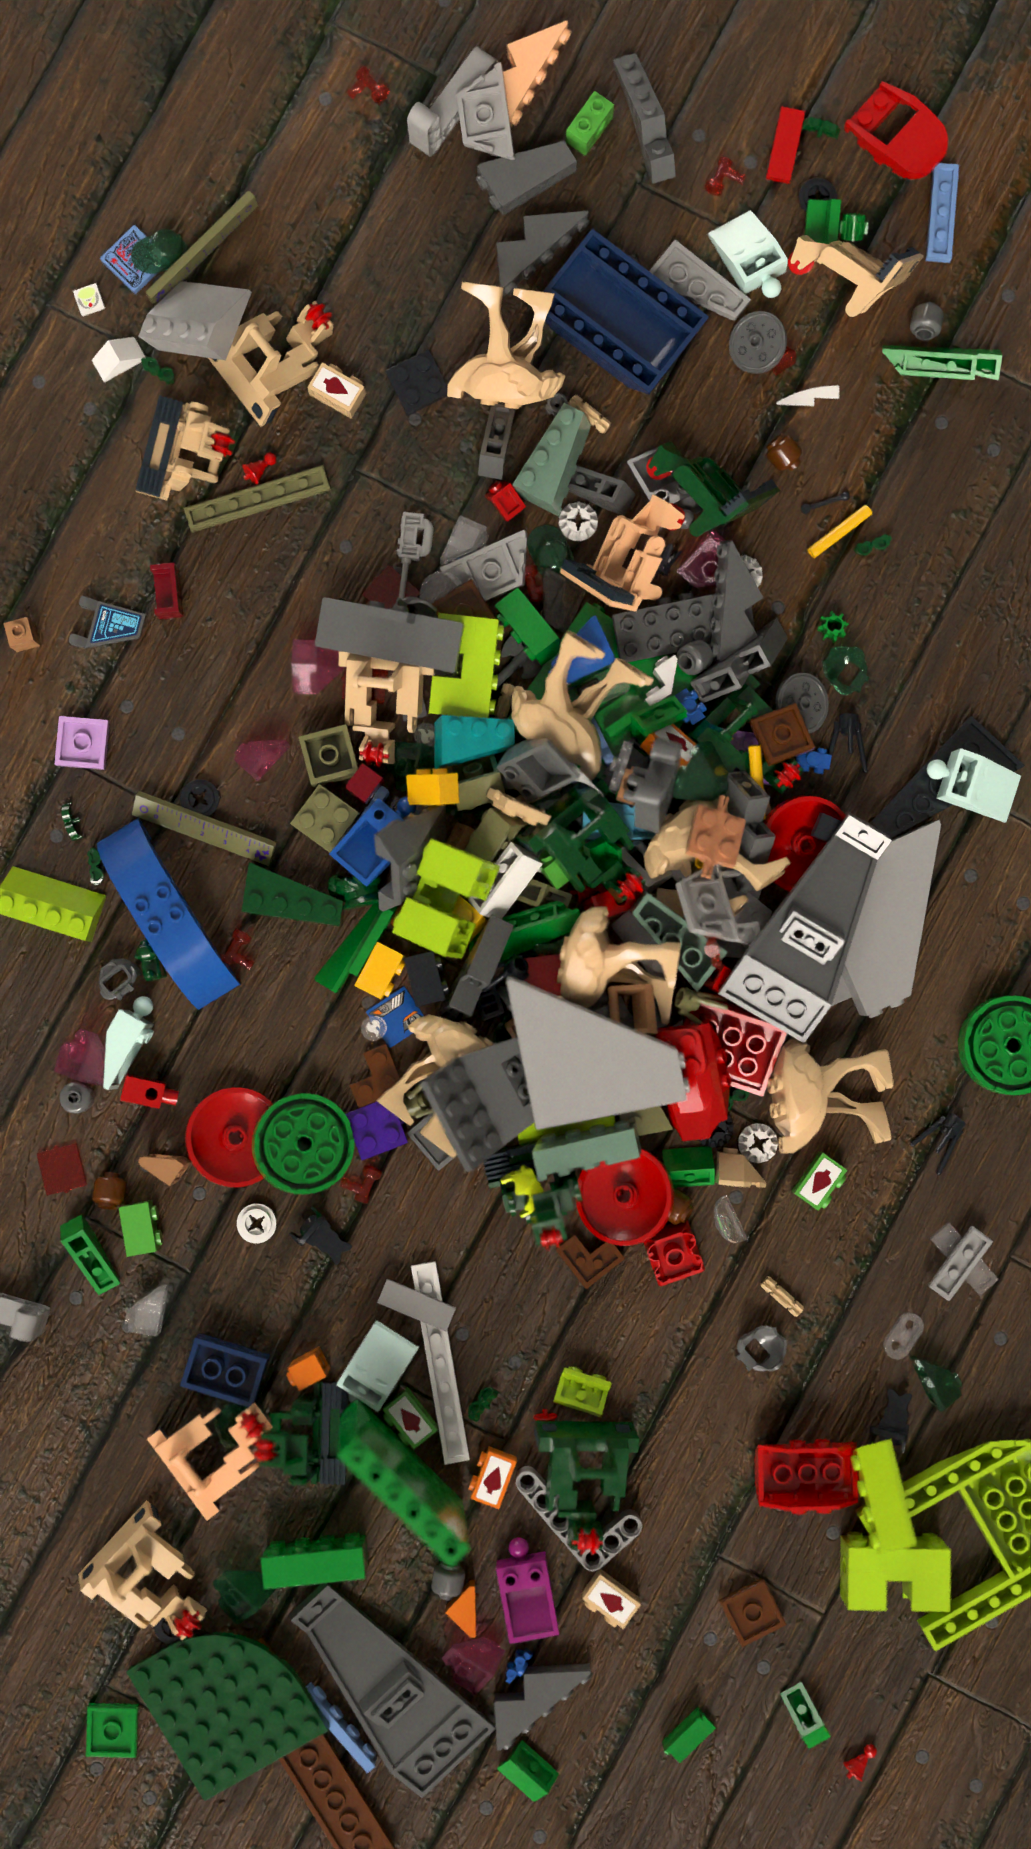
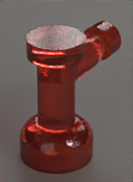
M363 66L356 72L355 77L358 81L346 92L353 100L367 86L372 91V100L379 104L387 98L390 89L385 84L378 85L370 76L368 68Z
M720 157L718 161L719 167L714 178L708 179L704 188L711 195L721 196L724 191V184L722 183L724 177L738 181L742 185L746 175L740 174L731 168L733 165L732 160L727 157Z
M537 565L525 567V581L529 593L527 599L530 603L541 601L543 594L558 591L556 582L536 585Z
M235 928L232 933L233 942L225 955L222 954L220 957L231 966L236 962L250 971L255 962L249 961L238 951L242 944H249L252 937Z
M704 935L707 938L704 952L707 956H710L713 967H720L722 961L719 954L720 947L717 943L719 938Z
M364 1165L362 1173L365 1178L362 1185L343 1178L340 1187L347 1188L356 1193L354 1199L368 1204L370 1199L368 1195L373 1182L380 1179L383 1172L375 1167Z

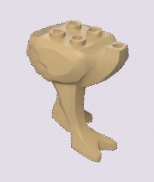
M462 282L461 289L477 297L488 308L490 317L489 346L486 354L473 357L454 373L448 383L447 396L462 398L465 391L475 399H481L480 404L494 406L498 402H504L505 407L519 409L522 405L554 397L562 387L565 375L561 372L555 373L553 370H546L541 373L532 365L535 352L542 345L543 327L555 293L520 288L514 289L513 295L528 303L533 308L535 315L528 334L510 349V332L501 314L504 287Z
M567 631L561 643L556 665L546 679V691L542 700H537L536 695L531 690L525 691L523 687L515 686L512 696L511 717L520 734L527 738L526 740L549 739L570 763L581 766L579 770L588 780H593L601 769L602 752L599 734L591 720L603 699L617 684L652 685L654 679L628 662L616 658L607 676L600 683L585 688L579 698L571 702L566 680L572 660L577 657L603 658L606 653L576 634Z
M713 786L704 796L697 797L693 801L690 799L685 801L679 807L680 811L672 815L670 813L665 816L659 834H655L644 855L645 869L650 878H657L658 875L662 876L669 870H680L684 877L687 878L702 870L698 869L695 865L697 857L685 854L696 807L702 805L711 809H717L719 796H725V792L719 786ZM738 853L736 866L732 869H736L744 874L756 891H759L785 873L784 868L790 864V861L786 857L766 864H753ZM745 895L729 900L734 917L744 910L742 906L749 900Z
M594 907L583 911L572 927L570 936H565L564 944L562 945L560 960L562 961L557 978V983L562 984V995H559V997L588 1008L594 1005L603 995L609 982H624L635 985L650 984L653 985V993L658 1004L662 1024H669L681 943L667 942L659 945H645L627 942L621 945L610 944L608 933L605 930L609 922L607 907ZM656 959L662 965L666 978L649 974L635 961Z
M428 1014L417 1018L408 1025L410 1032L415 1033L417 1039L427 1041L430 1052L422 1060L412 1063L404 1076L376 1101L411 1126L414 1120L403 1103L404 1093L412 1085L426 1079L451 1059L494 1045L485 1037L483 1038L480 1035L477 1037L475 1035L477 1030L468 1023L462 1021L456 1023ZM434 1112L431 1119L419 1133L446 1154L455 1158L457 1154Z
M792 1037L782 1045L767 1085L768 1092L772 1094V1103L770 1104L771 1118H774L775 1125L784 1135L778 1139L780 1153H794L804 1147L819 1131L826 1113L858 1115L866 1123L875 1144L891 1140L890 1127L883 1102L858 1103L851 1101L841 1093L831 1092L846 1073L858 1069H865L870 1073L878 1092L885 1091V1088H893V1077L887 1049L873 1051L856 1058H838L829 1065L820 1067L813 1057L809 1055L810 1046L807 1044V1040L803 1043Z

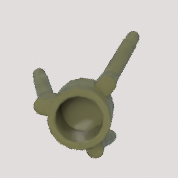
M681 988L675 998V1006L680 1008L678 1013L688 1017L695 1024L703 1022L690 1013V1011H696L700 1003L723 1010L728 1009L727 1005L715 1002H726L727 998L693 991L688 988Z
M420 1084L414 1090L406 1093L407 1098L404 1099V1105L410 1116H415L417 1119L424 1115L434 1114L433 1108L427 1109L430 1106V1102L426 1094L419 1093L422 1090Z

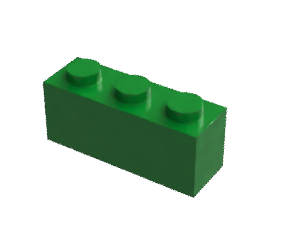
M518 587L494 605L499 612L496 617L504 627L510 626L512 629L510 634L518 645L523 642L526 646L523 650L531 661L536 659L542 666L560 652L561 640Z

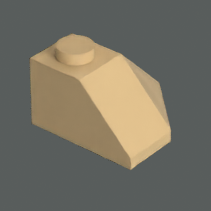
M723 1147V1152H716L715 1182L717 1184L738 1187L756 1185V1187L766 1188L764 1179L743 1154L738 1153V1149Z

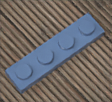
M939 163L932 172L926 261L950 263L952 260L959 165Z
M310 1682L306 1687L329 1723V1730L361 1767L369 1773L376 1765L377 1757L374 1748L369 1743L365 1744L359 1738L360 1734L355 1726L352 1724L348 1725L343 1719L340 1709L336 1705L332 1706L326 1700L325 1692L319 1686L315 1687Z

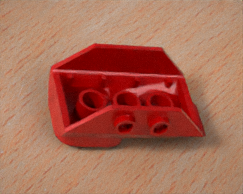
M709 1022L658 1028L654 1038L675 1046L678 1053H683L685 1068H681L683 1078H688L690 1092L686 1093L687 1101L667 1104L670 1124L677 1130L682 1141L708 1139L711 1137L715 1127L721 1121L727 1120L731 1077L729 1072H726L725 1067L727 1060L726 1051L722 1048L721 1041Z
M816 1439L815 1443H805L804 1440H791L790 1444L758 1445L754 1462L755 1488L759 1506L791 1511L792 1514L802 1515L806 1514L807 1510H816L820 1514H829L832 1510H839L858 1503L857 1481H860L858 1470L854 1471L851 1462V1456L854 1455L853 1451L857 1449V1442L830 1443L828 1439Z

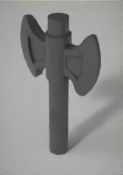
M512 636L505 642L501 657L504 658L511 655L514 658L498 674L497 688L518 668H524L521 678L529 679L538 675L544 664L541 666L536 659L531 661L523 650L526 646L523 647L522 643L518 645Z

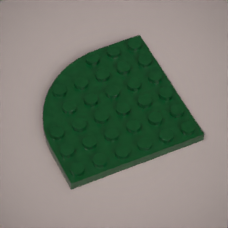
M213 1632L212 1634L202 1635L198 1633L194 1634L193 1637L187 1636L183 1640L179 1639L131 1666L126 1671L204 1801L322 1735L330 1728L329 1723L304 1682L286 1660L278 1658L269 1651V1647L256 1640L227 1632Z

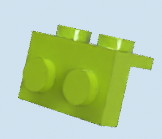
M576 1367L564 1368L560 1374L553 1402L601 1417L612 1383L606 1381L607 1379L604 1376L597 1374L590 1376L584 1374L581 1369Z

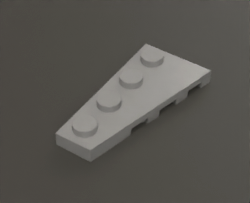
M676 240L673 241L649 271L685 299L733 321L739 317L751 300Z

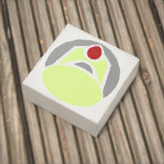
M96 283L73 291L82 316L105 309Z

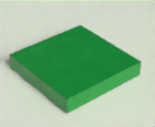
M89 1703L87 1706L86 1757L136 1758L138 1755L139 1704Z

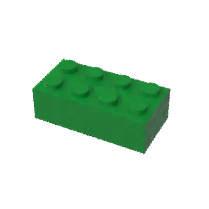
M355 1532L345 1534L343 1538L326 1535L320 1537V1540L310 1541V1538H299L295 1540V1543H285L284 1540L270 1542V1545H267L261 1557L264 1589L365 1579L369 1566L366 1535L360 1536V1533Z

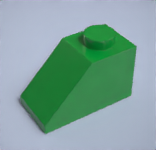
M802 1682L780 1693L802 1739L809 1749L831 1737Z

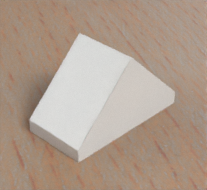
M135 337L108 340L92 361L103 381L106 382L141 363V359L146 357Z

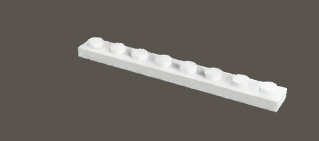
M436 1261L411 1265L415 1290L443 1302ZM420 1321L445 1464L468 1461L470 1457L448 1329L445 1332Z

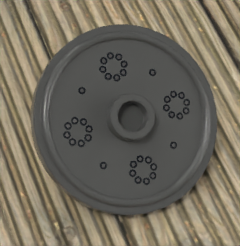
M756 311L747 314L735 325L730 336L729 351L733 362L741 370L751 374H761L771 370L780 362L785 353L787 332L782 321L769 312Z
M796 673L788 676L778 688L775 701L776 710L796 703L809 734L813 733L822 726L828 713L826 690L823 684L811 674Z

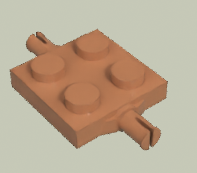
M719 796L717 809H711L702 805H698L695 809L685 854L697 857L704 862L701 877L711 879L714 865H722L731 869L736 866L746 820L726 812L729 797Z

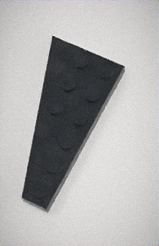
M970 716L870 824L892 838L952 806L953 804L937 799L943 778H931L927 773V766L932 760L936 759L942 760L947 766L951 752L960 748L981 755L1013 772L1025 765L977 720ZM960 765V767H959V771H958V772H961V771H962V766H961V765Z

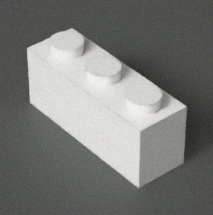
M510 842L495 863L500 866V869L487 900L484 901L472 896L468 899L479 914L488 918L493 915L502 919L542 866L540 860L531 851L513 842Z

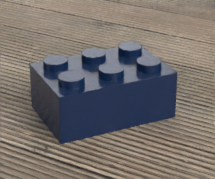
M199 1333L194 1339L180 1386L250 1407L253 1403H256L270 1355Z

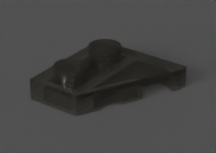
M544 568L543 619L550 627L565 634L587 590L558 573Z

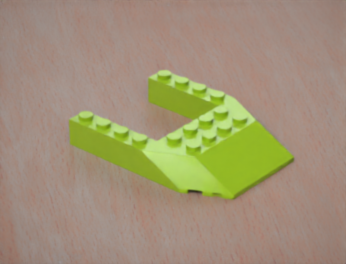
M1031 1439L986 1442L941 1460L902 1483L910 1518L958 1491L1003 1570L951 1600L950 1612L932 1611L917 1620L935 1651L1031 1597ZM864 1504L855 1511L869 1534L872 1533L870 1522L867 1523L864 1517L863 1507H866V1504Z

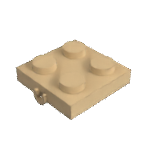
M490 788L486 795L487 798L494 801L492 806L512 817L518 816L523 821L534 826L538 822L547 825L550 816L545 813L543 808L538 809L529 803L502 793L500 790Z

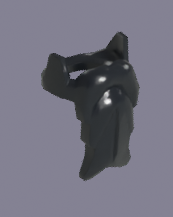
M312 1206L311 1209L316 1215H311L300 1228L301 1236L292 1231L289 1235L301 1247L308 1243L311 1246H317L322 1252H327L333 1262L338 1265L341 1261L342 1252L349 1251L352 1245L341 1240L339 1234L330 1228L331 1224L326 1220V1217Z
M888 1389V1407L885 1408L884 1418H881L879 1426H870L869 1444H874L877 1435H879L881 1441L891 1440L892 1445H901L902 1453H905L909 1434V1425L907 1424L909 1418L908 1406L912 1399V1394L906 1393L900 1396L893 1389Z

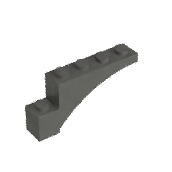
M634 53L614 59V69L625 94L640 142L645 167L652 183L676 177L674 153L666 137L665 114L637 54Z

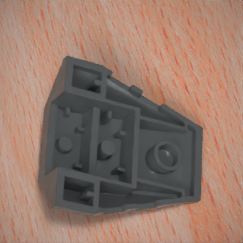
M446 804L434 805L423 809L422 814L417 816L413 814L407 815L406 820L401 822L394 820L374 835L376 854L391 862L392 881L378 891L379 910L386 911L398 906L406 898L412 897L416 893L421 876L416 873L423 859L422 852L425 845L430 842V839L444 843L447 842Z

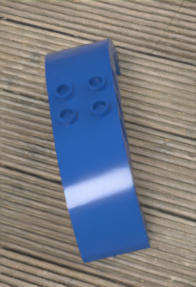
M137 818L96 843L98 853L114 886L157 957L187 999L200 1010L239 986L240 982L229 964L224 963L152 846L150 842L151 836L140 818Z

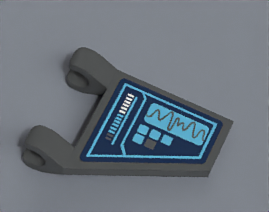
M85 596L80 598L79 605L83 609L95 611L88 638L71 634L69 643L72 646L91 648L140 638L146 614L103 603Z

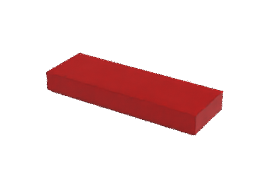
M781 106L766 179L790 184L805 111Z

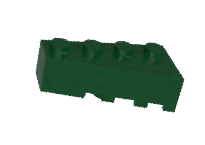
M249 863L242 912L342 927L345 902Z

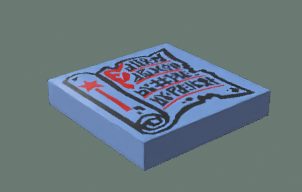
M135 225L100 258L135 295L169 262L168 257Z

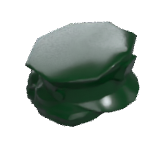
M335 874L329 878L328 890L333 897L341 895L344 897V911L379 903L378 891L382 889L379 885L382 877H377L366 887L354 875L353 877H343Z

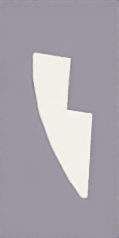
M839 386L811 388L790 395L776 404L814 406V398L839 399Z

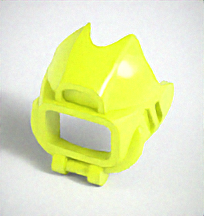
M522 1165L520 1169L510 1172L500 1179L502 1184L513 1181L515 1183L516 1195H529V1200L524 1206V1210L519 1213L521 1218L535 1210L532 1195L544 1192L540 1181L537 1180L534 1174V1170L526 1165Z

